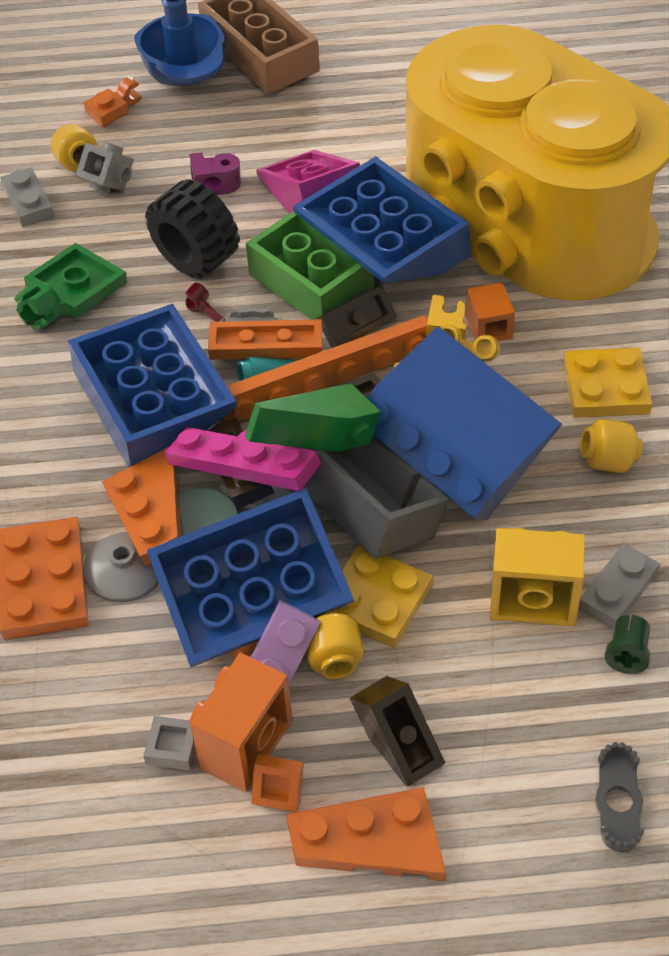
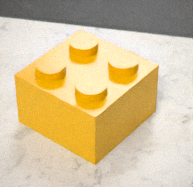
M496 528L489 619L576 627L584 578L585 534H572L565 531H533L523 528Z

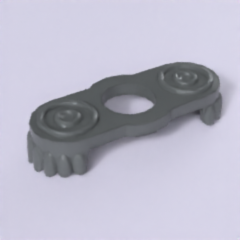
M613 742L612 745L607 744L598 756V763L600 764L599 788L597 789L595 803L597 810L600 812V833L603 842L613 851L628 852L641 841L644 829L640 828L639 813L643 804L642 794L638 789L637 766L640 763V758L637 757L636 751H632L630 745L626 746L623 742L618 745L617 742ZM616 789L623 790L630 795L633 805L627 811H614L606 803L605 796L607 793Z

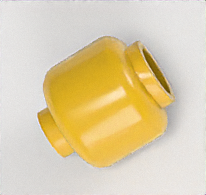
M66 124L58 128L52 135L50 146L54 158L69 171L77 172L85 143L98 146V143L94 136L82 126Z
M598 419L590 427L584 429L580 440L581 457L586 459L591 469L599 471L627 472L634 462L639 461L643 451V442L641 438H638L635 427L623 421Z
M334 611L316 617L321 623L306 650L310 668L328 679H341L351 675L364 658V647L358 624L352 617Z

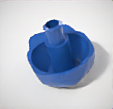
M161 0L165 16L149 22L134 36L137 51L146 69L161 84L174 86L196 85L216 75L223 67L225 37L222 30L209 15L187 13V0Z

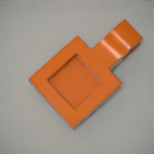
M127 77L120 82L115 92L108 88L97 93L92 98L83 102L85 113L102 127L128 114L127 106L134 105L142 99L139 93L132 90L139 86L138 82L132 77Z

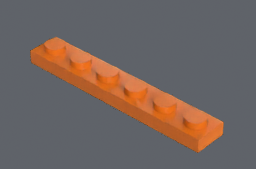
M422 315L230 384L227 388L235 398L237 407L222 419L224 422L235 418L238 421L245 420L251 417L257 402L326 389L400 362L426 338L428 318Z

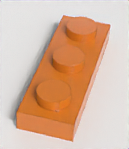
M322 319L210 322L209 360L246 359L248 356L261 358H305L322 352Z

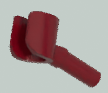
M193 283L186 291L187 299L185 300V305L190 311H197L199 309L215 322H219L222 318L225 321V318L206 302L209 298L208 290L200 283Z

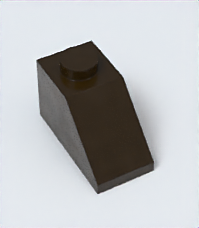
M385 676L350 697V701L368 738L404 785L410 786L446 763L409 683Z

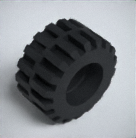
M186 179L185 181L178 182L147 207L145 212L146 226L152 241L171 265L189 277H197L199 279L207 276L238 250L240 236L237 233L238 227L233 220L230 210L227 209L220 197L198 181L194 182L191 179Z

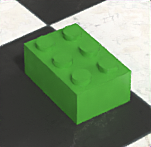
M294 211L246 242L249 275L311 320L374 287V275L295 214Z

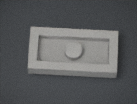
M32 167L17 170L0 177L4 191L22 227L54 217L52 206Z
M623 543L581 596L578 609L608 627L615 629L616 620L629 612L658 574L660 563Z

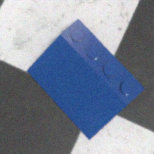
M376 156L293 206L295 214L384 284L444 274L471 256L469 223Z
M173 303L68 340L73 371L128 468L169 447L186 427L206 431L237 407L235 398Z
M439 326L389 372L367 397L381 411L374 436L474 519L487 520L562 426L561 422Z
M307 488L295 491L147 550L191 668L259 641L280 600L315 618L354 603V598Z

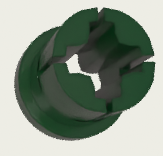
M623 615L616 620L612 641L606 646L605 661L612 669L625 674L641 673L648 668L650 662V651L647 648L650 625L644 618L632 615L629 627L630 615Z

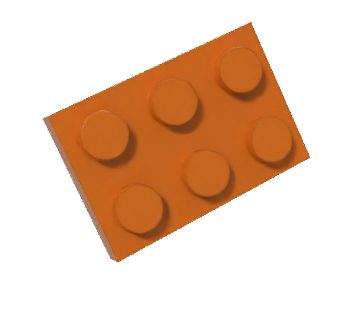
M78 516L0 529V630L4 640L89 626L81 528Z

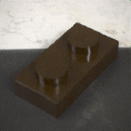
M382 284L316 319H322V331L330 347L333 348L363 337L397 318V315Z

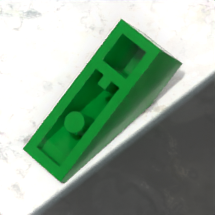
M346 384L255 403L245 438L249 442L340 452L369 445L374 436L381 411L352 384Z

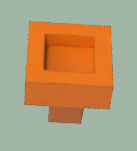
M259 754L254 763L251 804L297 812L301 803L304 762Z

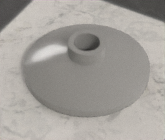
M128 532L115 533L103 538L90 549L85 558L83 570L86 584L94 594L102 599L113 602L133 601L146 596L159 585L152 564L145 567Z

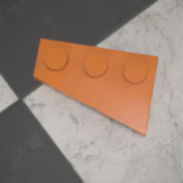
M169 447L102 481L145 567L152 564L147 553L148 549L182 536L181 510L178 506L177 492L180 490L179 480L176 476V466L169 464L164 453Z
M424 787L286 814L296 866L352 872L355 868L385 871V875L403 877V873L428 875L429 880L446 881V870Z

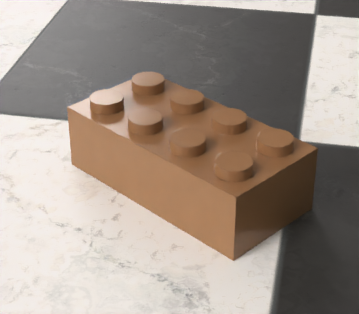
M203 0L198 3L199 14L211 16L222 30L225 37L224 55L266 94L276 92L320 71L318 38L273 0Z

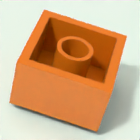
M243 653L238 654L231 666L226 665L222 668L215 681V689L206 702L201 701L197 704L190 717V727L201 770L247 793L253 783L254 763L258 755L270 756L293 721L287 674Z

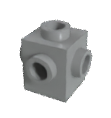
M105 141L103 147L85 143L76 175L92 181L90 187L105 193H110L111 188L124 191L126 183L131 178V167L134 159L122 155L124 148Z

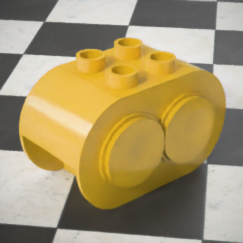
M494 24L460 29L429 43L414 57L406 75V178L469 223L471 255L485 272L493 276H500L502 274L525 290L540 296L559 300L579 301L602 298L620 292L637 282L649 270L655 260L659 246V229L655 219L649 212L655 176L669 162V106L662 99L541 34L517 26Z

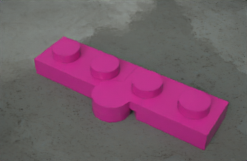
M186 427L164 452L170 465L295 491H301L321 465L317 451L291 446L249 442L245 438L246 431L238 436Z

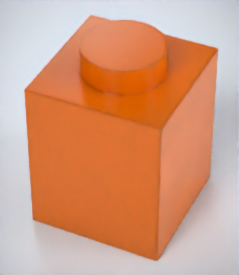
M499 282L467 288L465 315L475 340L482 335H490L498 341L513 339L515 311L503 283Z

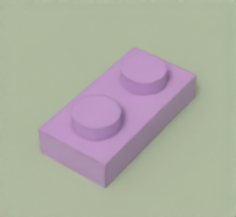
M280 600L251 658L287 674L288 683H290L321 621Z

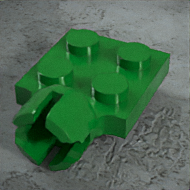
M74 243L24 276L26 287L19 291L14 298L16 302H19L16 311L27 326L31 325L34 330L46 328L56 321L60 315L67 314L78 318L127 283L126 272L81 245Z

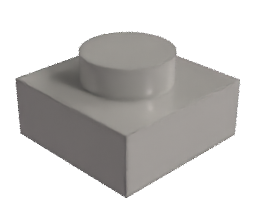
M154 716L143 755L145 764L190 771L195 753L190 720Z

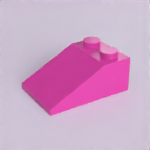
M311 150L256 170V173L286 211L291 213L293 206L359 167L360 162Z

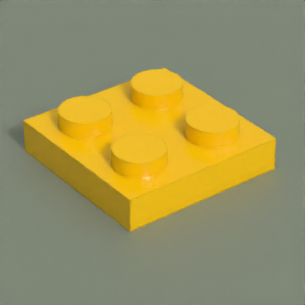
M640 347L565 351L564 367L573 418L645 415L651 413L652 401Z
M359 544L342 569L354 598V603L336 609L334 612L352 617L358 624L361 634L396 648L432 588L433 575L386 555L375 559Z

